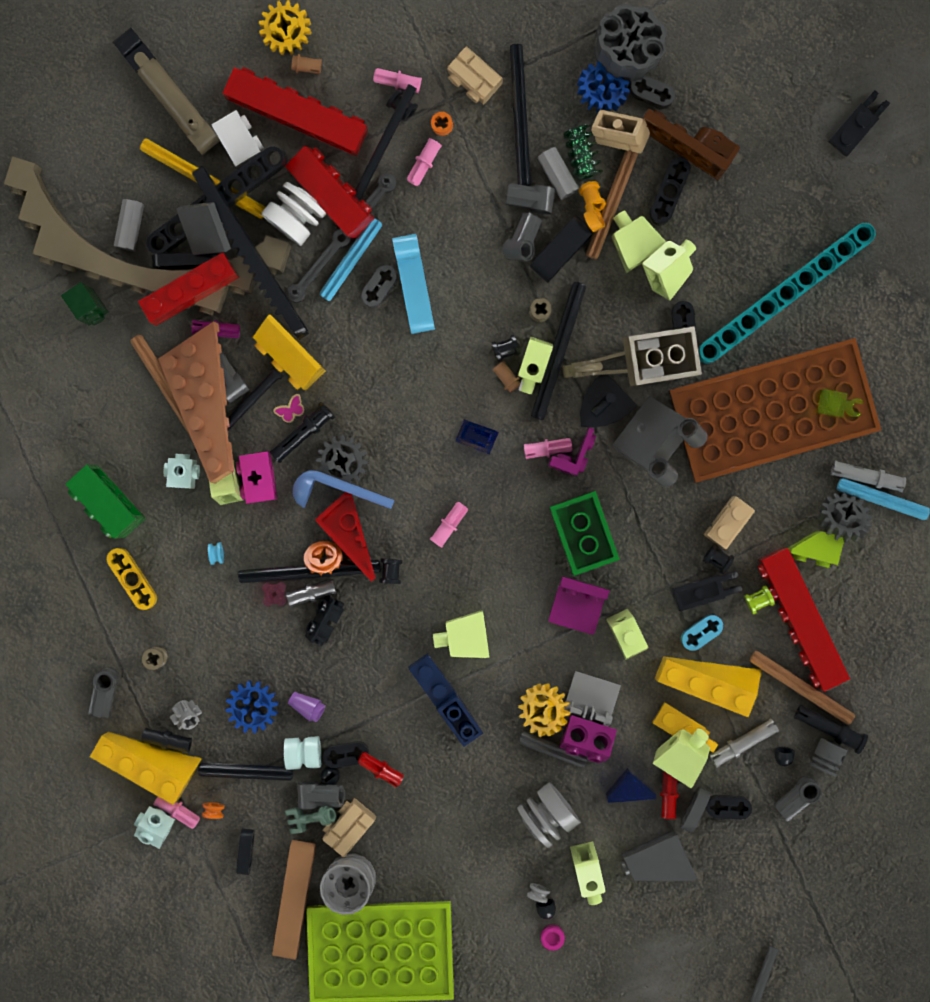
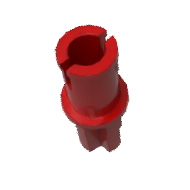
M366 752L360 755L358 763L374 773L375 778H381L395 788L400 785L404 777L402 773L387 765L386 761L381 762Z
M664 771L662 792H660V796H662L661 818L676 819L677 797H679V793H677V779Z

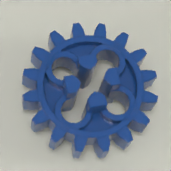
M598 61L595 67L589 64L587 70L583 69L577 82V86H579L577 95H583L581 103L588 102L587 109L590 110L595 107L596 113L601 109L610 111L611 108L614 111H618L620 105H624L630 92L627 89L629 81L623 80L624 77L616 78L609 72L607 73L606 68Z
M248 680L246 687L240 683L237 685L239 692L233 689L230 692L233 698L226 700L228 704H231V707H228L225 711L232 713L228 720H236V729L241 725L244 726V733L249 728H252L253 733H257L259 726L264 731L267 728L265 722L272 724L274 720L271 715L275 716L278 714V711L273 709V707L277 706L279 702L272 700L276 693L272 692L269 694L267 692L270 687L269 685L261 688V681H258L253 686L251 680ZM256 691L259 693V698L254 702V706L257 708L265 706L268 712L263 714L260 709H255L251 714L253 721L247 722L245 716L250 712V707H238L237 700H243V703L248 705L253 700L251 693Z

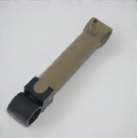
M131 27L113 41V44L201 155L220 142L219 137Z

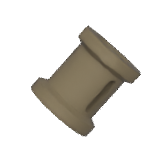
M544 298L535 299L530 306V317L536 322L546 321L552 311L550 302ZM542 305L545 306L546 308L544 312L546 314L544 315L543 313L539 314V316L536 315L537 309L535 308V306L539 308Z
M153 647L144 652L142 663L147 669L156 670L166 664L168 653L164 648ZM158 654L159 659L152 662L151 658L153 655Z

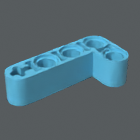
M411 234L392 238L411 334L435 330L417 235Z

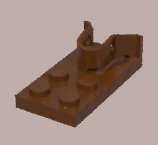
M648 109L643 119H645L649 129V136L719 181L737 155L740 146L724 136L722 132L707 127H701L693 138L686 133L687 130L680 124L675 123L673 125L667 121V117L660 111L654 110L653 112Z

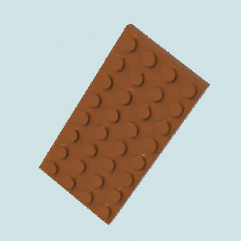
M856 338L669 390L674 411L685 418L695 419L708 435L705 444L699 448H692L683 440L694 483L882 431Z

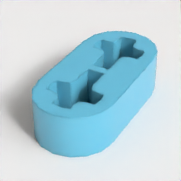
M715 615L704 616L682 633V645L691 651L700 649L722 632V620ZM708 620L717 621L715 631L709 629L703 632L702 630L708 626ZM699 632L701 633V635L696 638V645H693L691 643L687 645L686 642L689 640L687 637L688 634H692L693 636H695Z

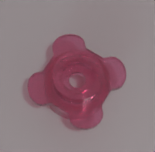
M282 582L274 585L265 583L262 587L265 595L263 604L268 607L272 604L285 605L287 601L284 591L286 585Z

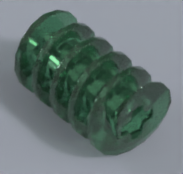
M590 125L577 126L563 134L564 139L568 140L565 143L566 148L571 149L568 152V157L574 158L570 162V166L575 168L572 171V175L578 177V179H588L603 173L602 169H595V166L599 165L601 160H593V157L599 154V152L591 150V147L597 143L596 141H589L593 133L587 132L586 129Z

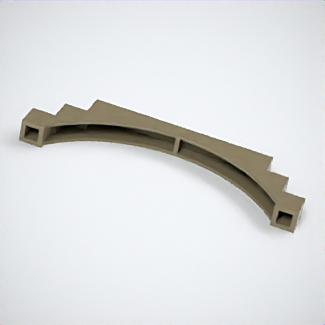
M12 156L4 185L11 189V193L25 197L18 219L26 223V228L39 232L33 254L40 258L39 262L53 266L54 262L62 264V269L72 273H76L78 269L84 271L86 277L99 280L100 277L107 278V283L117 287H122V284L131 286V291L143 295L145 291L153 293L191 271H169L136 266L111 257L95 248L68 224L56 208L41 178L42 168L35 163ZM265 235L264 242L257 245L256 249L273 275H276V272L283 274L292 246L289 242ZM238 256L230 260L240 278L193 304V306L200 308L199 312L213 316L214 312L221 314L229 287H231V292L244 296L245 292L252 294L256 282L253 279L256 274L248 272L251 266L243 264L244 256Z

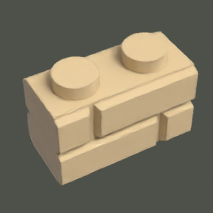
M467 46L447 68L450 75L448 79L456 87L462 85L467 90L466 95L475 103L480 101L484 105L503 82V78Z
M605 110L598 112L591 129L597 144L627 151L631 150L636 153L643 152L650 135L645 119Z
M732 496L711 523L712 527L709 526L703 535L720 548L727 549L755 510L738 497Z
M355 798L351 803L346 801L338 810L341 815L337 820L323 828L325 832L322 838L323 841L342 857L348 854L376 819V815Z

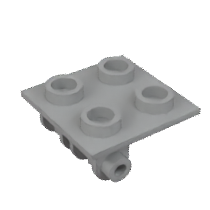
M575 671L566 699L569 705L565 707V710L569 711L570 715L564 718L568 719L573 715L607 727L610 726L621 685Z

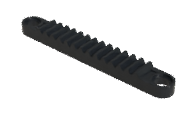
M201 166L193 171L192 175L207 197L205 203H215L224 231L229 232L227 239L234 240L232 247L240 249L237 255L245 257L243 264L251 266L248 272L256 274L253 280L261 282L259 289H266L267 292L264 297L272 299L269 305L277 307L275 314L283 316L298 340L308 335L309 331L206 169Z

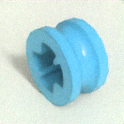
M221 542L215 546L208 544V557L211 565H214L215 562L224 563V551Z

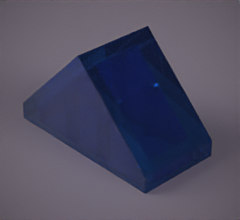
M464 419L455 441L490 455L499 432Z
M627 768L606 792V799L608 803L656 799V794L652 788Z

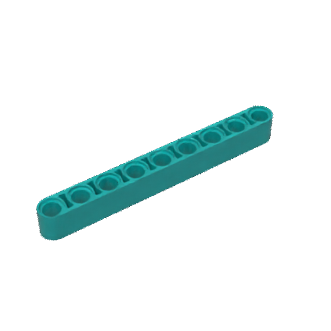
M869 223L857 225L698 347L700 362L710 364L719 359L870 244L876 235L874 227ZM858 230L865 232L866 241L858 238ZM838 245H844L847 248L846 256L838 252ZM819 259L827 261L828 270H822L819 267ZM800 274L808 276V285H803L800 282ZM781 288H785L790 292L789 300H785L780 296ZM762 303L770 305V314H764L761 311ZM743 317H747L752 321L751 329H746L742 326L741 320ZM723 332H730L732 334L733 342L731 344L723 341ZM705 346H709L714 350L713 358H706L704 356L703 348Z

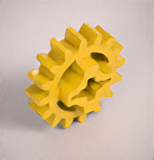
M280 0L277 1L276 8L269 5L270 12H262L265 21H259L260 27L264 28L259 31L260 36L265 37L263 40L266 46L271 44L270 49L272 52L279 48L281 55H284L285 50H288L293 55V48L295 47L301 51L302 47L300 44L302 42L308 44L309 42L305 35H311L312 33L311 29L308 28L311 25V21L306 18L307 12L305 10L300 11L298 3L291 7L290 0H287L285 6H282ZM286 13L292 14L296 17L292 18L288 16ZM283 20H285V23L288 25L287 36L283 31ZM276 38H280V39H282L284 42H279V41H277V40H275V39H276Z
M549 683L544 685L537 684L533 688L527 689L526 695L521 696L524 704L518 705V708L523 710L519 717L526 719L523 724L524 727L531 726L530 733L538 731L539 737L546 734L551 736L555 732L562 731V726L568 723L564 717L570 715V712L565 710L569 702H563L562 699L565 694L558 695L557 686L550 689Z

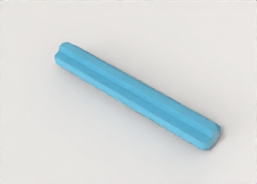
M375 218L360 233L320 291L321 297L327 301L333 298L381 229L382 223Z
M844 478L838 481L837 490L846 494L854 495L921 520H927L930 514L928 507Z

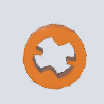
M437 112L432 116L431 126L437 135L445 136L452 131L453 122L448 113ZM440 118L443 121L448 120L446 122L447 127L444 129L441 126L438 128L435 126L438 125L437 120Z
M215 802L203 803L205 812L202 813V817L208 819L223 818L224 814L221 811L225 805Z

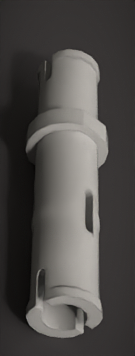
M834 460L831 468L832 476L875 485V488L878 489L884 487L903 492L906 485V477L887 474L885 470L881 469L875 471L841 463Z
M769 719L736 740L727 741V745L716 750L714 753H710L709 756L712 762L714 761L716 768L734 757L737 759L740 757V753L778 733L779 729L776 724H773L774 721Z

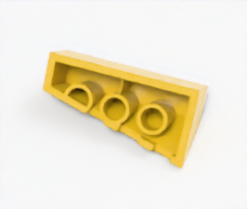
M663 656L655 679L662 684L749 717L758 694L762 670Z
M107 732L100 737L90 755L92 759L172 805L180 799L203 759L175 750H163L160 746L142 743L136 739L112 732Z

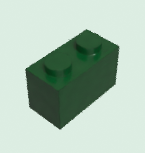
M82 282L61 295L75 318L89 326L91 324L93 326L99 324L105 319L104 315L109 313L94 289Z

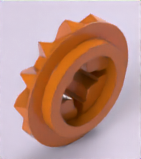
M330 541L316 542L309 546L304 554L305 566L311 573L316 572L321 576L327 572L331 574L335 568L339 569L340 562L343 561L341 549ZM325 552L327 559H325V562L321 564L320 559H322V556H324Z

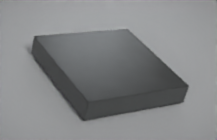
M214 202L186 205L176 209L193 255L221 253L231 249Z

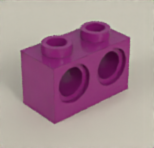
M571 715L567 719L568 723L565 725L559 748L565 749V752L570 755L578 756L581 754L587 756L588 760L595 763L606 762L610 758L617 729ZM571 733H578L581 737V742L573 741ZM594 740H600L604 744V749H597L594 745Z

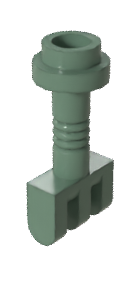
M322 806L319 812L303 814L302 809L298 807L285 810L286 816L294 815V818L287 820L288 825L296 824L297 826L289 829L290 834L303 833L307 830L306 824L320 822L326 826L336 819L335 810L327 806Z

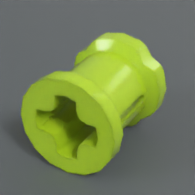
M766 585L762 587V590L754 594L744 595L746 604L753 615L757 613V610L765 606L775 605L773 596Z

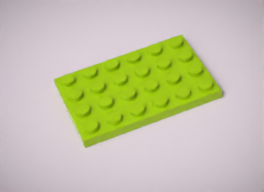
M451 901L366 904L360 911L346 915L333 912L326 905L307 906L310 1002L454 1000Z

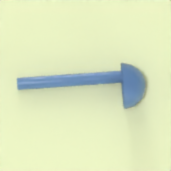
M313 470L302 473L295 481L292 491L296 503L302 508H305L315 481L389 509L392 508L394 503L393 499Z

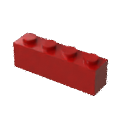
M304 146L285 167L348 237L356 238L375 219L370 213L372 208L364 200H358L355 196L357 193L349 183L346 182L344 184L339 179L341 175L339 171L332 165L328 166L323 161L325 156L316 147L312 149Z
M222 252L139 300L138 303L149 322L157 326L240 277L229 258Z

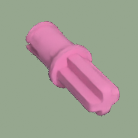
M379 68L375 70L373 77L375 83L395 87V90H398V88L405 90L407 85L410 84L417 88L416 93H419L422 78L402 74L401 71L396 73Z
M431 138L427 140L428 142L421 154L415 157L417 161L407 176V181L415 186L420 185L428 169L433 167L431 163L442 147L440 143Z
M570 438L553 441L545 439L544 442L524 444L526 459L543 456L550 458V455L571 452L573 449Z
M457 502L447 517L441 519L442 524L430 540L442 548L454 530L457 531L456 527L468 512V508L462 503Z
M157 797L153 804L171 815V818L177 819L191 829L195 828L200 820L197 814L182 806V802H176L172 805Z

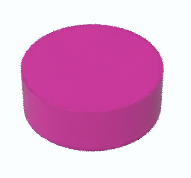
M550 924L541 931V943L546 949L554 951L563 946L565 936L559 926Z

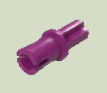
M193 320L192 335L212 322ZM219 323L217 336L239 338L240 325Z

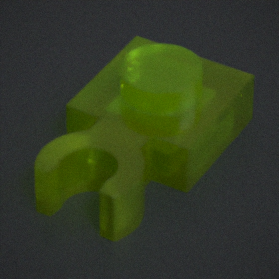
M822 389L817 413L842 418L845 411L851 417H859L861 413L854 412L852 407L855 403L863 404V400L855 398L847 401L848 393Z

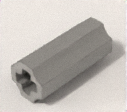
M556 147L550 148L538 156L537 159L560 200L566 199L578 191L579 188Z
M128 199L122 200L114 247L135 252L144 204Z

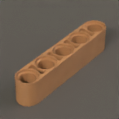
M298 840L291 841L272 956L297 959L316 843Z

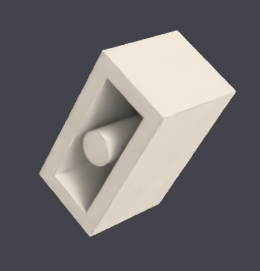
M237 110L211 124L237 169L261 152L260 150L264 148L257 135L252 138L248 131L252 126L245 115L240 117Z

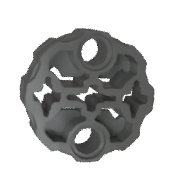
M629 4L619 5L613 12L603 16L595 34L594 55L596 60L604 65L606 72H609L614 77L639 80L644 78L646 73L655 70L666 50L665 38L667 31L664 24L657 20L654 12L644 6L633 7ZM631 38H634L633 42H631L629 47H626L627 43L630 42Z

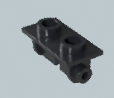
M330 595L319 602L314 620H311L306 627L305 637L311 643L315 642L320 646L327 643L334 630V627L327 623L331 621L337 624L344 611V603L337 599L335 601Z

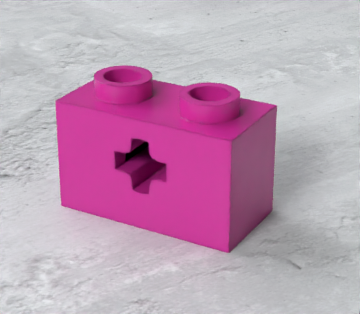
M267 451L239 456L240 461L236 462L238 476L242 475L243 485H240L242 500L245 499L246 504L277 500L271 453ZM255 471L257 475L262 477L258 480V485H256V482L251 481V477L255 476Z

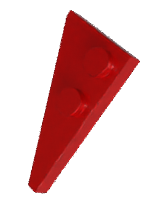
M345 492L315 519V522L372 582L376 577L353 495Z

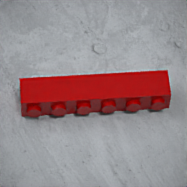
M242 67L241 70L233 68L222 93L226 100L357 157L368 133L367 125L364 124L365 121L353 115L349 118L343 115L342 110L334 106L324 107L320 105L321 102L311 96H308L307 99L299 96V92L291 87L286 86L283 89L276 86L277 82L268 77L258 78L253 71Z
M783 547L757 559L760 564L757 566L761 577L767 579L770 585L768 589L774 601L777 600L780 609H778L780 618L784 623L787 622L791 629L788 631L790 639L794 645L798 644L801 650L798 653L800 660L804 666L808 665L812 673L809 675L813 686L825 692L850 680L789 549Z

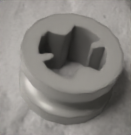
M530 883L531 891L527 893V897L537 902L547 903L548 898L546 896L550 894L551 890L543 885Z

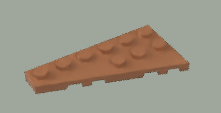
M214 321L158 358L211 483H217L234 472L232 445L228 440L227 427H230L229 418L226 417L225 412L227 398L224 369L221 368L219 355L222 351L217 336L219 323Z

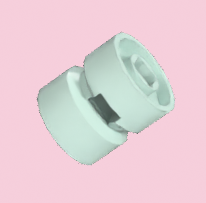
M299 737L285 738L284 762L286 770L300 769L303 764L307 768H320V737H308L303 742H301Z

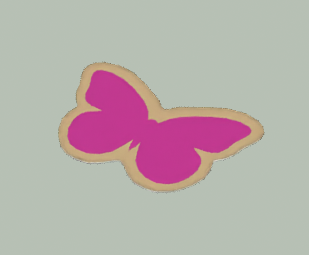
M293 395L288 406H277L273 412L282 417L283 421L291 423L294 421L295 416H301L304 413L300 395Z

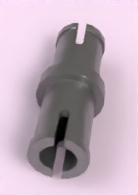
M330 579L315 585H311V583L306 584L305 588L286 592L289 606L293 607L308 601L313 603L318 598L336 594L333 580Z

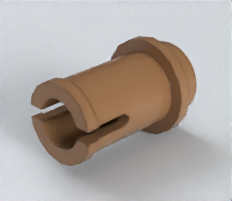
M298 54V56L293 55L291 70H295L296 73L301 71L320 75L322 59L301 57V54Z
M505 361L493 368V372L496 373L505 385V390L511 393L520 386V378H516Z

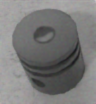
M821 738L814 752L816 756L812 757L814 761H810L809 764L836 777V771L840 770L838 766L842 765L848 750Z

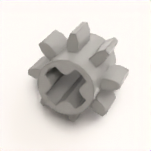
M182 700L172 708L174 714L170 716V719L174 725H177L179 730L182 728L189 730L198 724L200 720L197 716L202 714V712L193 700L189 702Z

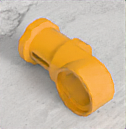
M597 181L586 182L578 190L586 203L584 218L592 232L605 227L600 211L604 209L606 202L604 198H601L599 193L600 186Z

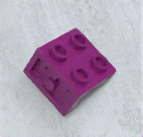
M589 427L586 430L574 463L571 462V457L559 453L557 457L552 456L550 458L548 467L572 476L578 475V472L582 473L588 461L587 458H584L587 450L590 451L596 439V436L593 435L594 429Z
M561 576L548 619L549 622L594 635L604 600H607L610 590Z

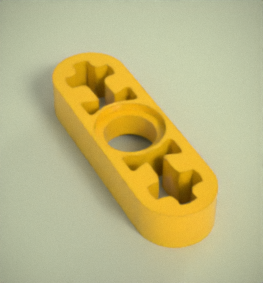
M123 548L111 550L107 555V563L134 605L141 610L152 608L157 602V595L130 553ZM115 554H123V564L125 566L130 564L132 568L124 570L121 574L119 570L124 568L120 563H114L113 560L116 559ZM129 572H134L138 576V583L134 586L126 582V575ZM143 584L145 588L140 590L144 595H150L151 598L148 599L150 604L141 603L142 595L138 591L134 594L132 590L141 587Z

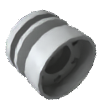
M548 782L537 791L541 800L540 804H537L529 797L527 803L532 810L530 811L524 804L519 805L517 809L530 833L547 848H550L553 842L548 835L549 833L559 841L561 839L557 830L559 825L569 833L581 821L561 793L552 783Z
M348 853L345 857H337L323 875L320 884L321 897L329 909L346 915L360 911L367 904L376 884V872L371 862L364 856ZM349 877L353 878L351 884L347 882Z

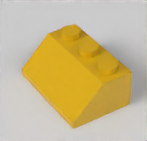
M272 315L266 317L254 334L253 338L257 341L254 346L263 355L268 353L274 359L271 363L280 373L285 370L291 376L288 381L297 390L301 387L306 391L326 372Z

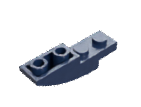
M428 653L408 666L412 675L436 706L437 711L463 747L484 734L460 696Z

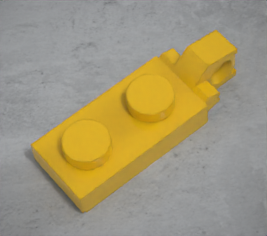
M665 702L652 721L653 724L672 736L681 729L686 730L692 735L697 729L704 730L708 736L710 734V731L706 730L703 725ZM709 738L705 743L709 745L710 751L714 753L718 744Z

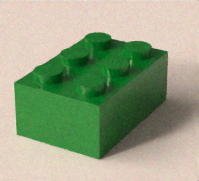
M85 465L65 484L69 488L67 492L70 497L76 502L80 501L86 507L84 512L92 520L97 519L102 525L100 527L101 531L108 538H125L146 519L97 465Z
M596 491L549 507L573 576L620 560Z

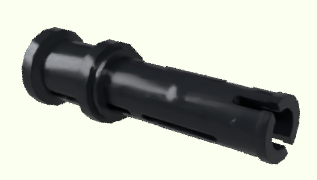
M320 402L316 410L309 416L305 415L302 420L303 423L270 451L271 455L279 463L312 433H319L320 428L328 420L335 418L324 403Z
M803 705L798 707L797 710L806 714V716L796 712L794 719L833 737L837 744H845L854 749V752L857 754L862 752L868 740L867 734H859L851 730L847 724L839 725Z

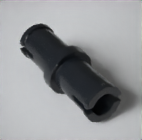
M145 728L141 737L142 743L161 746L163 750L170 748L188 753L192 746V738L174 735L172 731L168 730L161 732Z

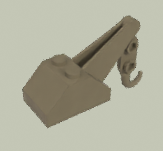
M695 326L624 337L625 351L562 366L564 378L628 373L630 386L702 375ZM623 356L626 357L627 368L602 370L603 364L601 362Z

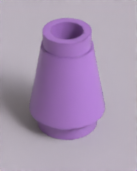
M297 692L292 694L288 702L290 706L309 722L312 720L317 722L326 707L321 703V700Z

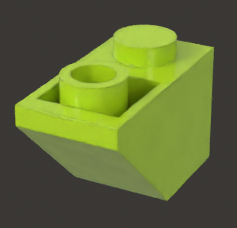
M815 531L791 545L788 549L793 554L794 560L806 562L807 558L816 560L815 565L830 568V564L838 565L844 540L842 537L835 540V534L827 535V532Z

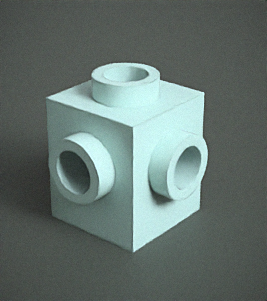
M176 454L175 458H168V463L164 464L163 470L164 477H167L166 487L195 489V479H199L200 466L196 465L197 460L190 459L188 454Z
M149 806L145 814L141 812L134 823V826L137 827L134 836L142 843L151 844L160 849L175 819L168 816L163 810L154 809Z

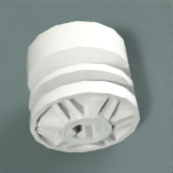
M285 182L282 187L290 195L286 196L278 191L276 194L283 204L279 206L276 203L269 202L261 215L286 237L302 246L310 235L304 224L308 222L317 226L319 224L318 221L311 215L315 214L323 219L326 213L310 194L300 187Z

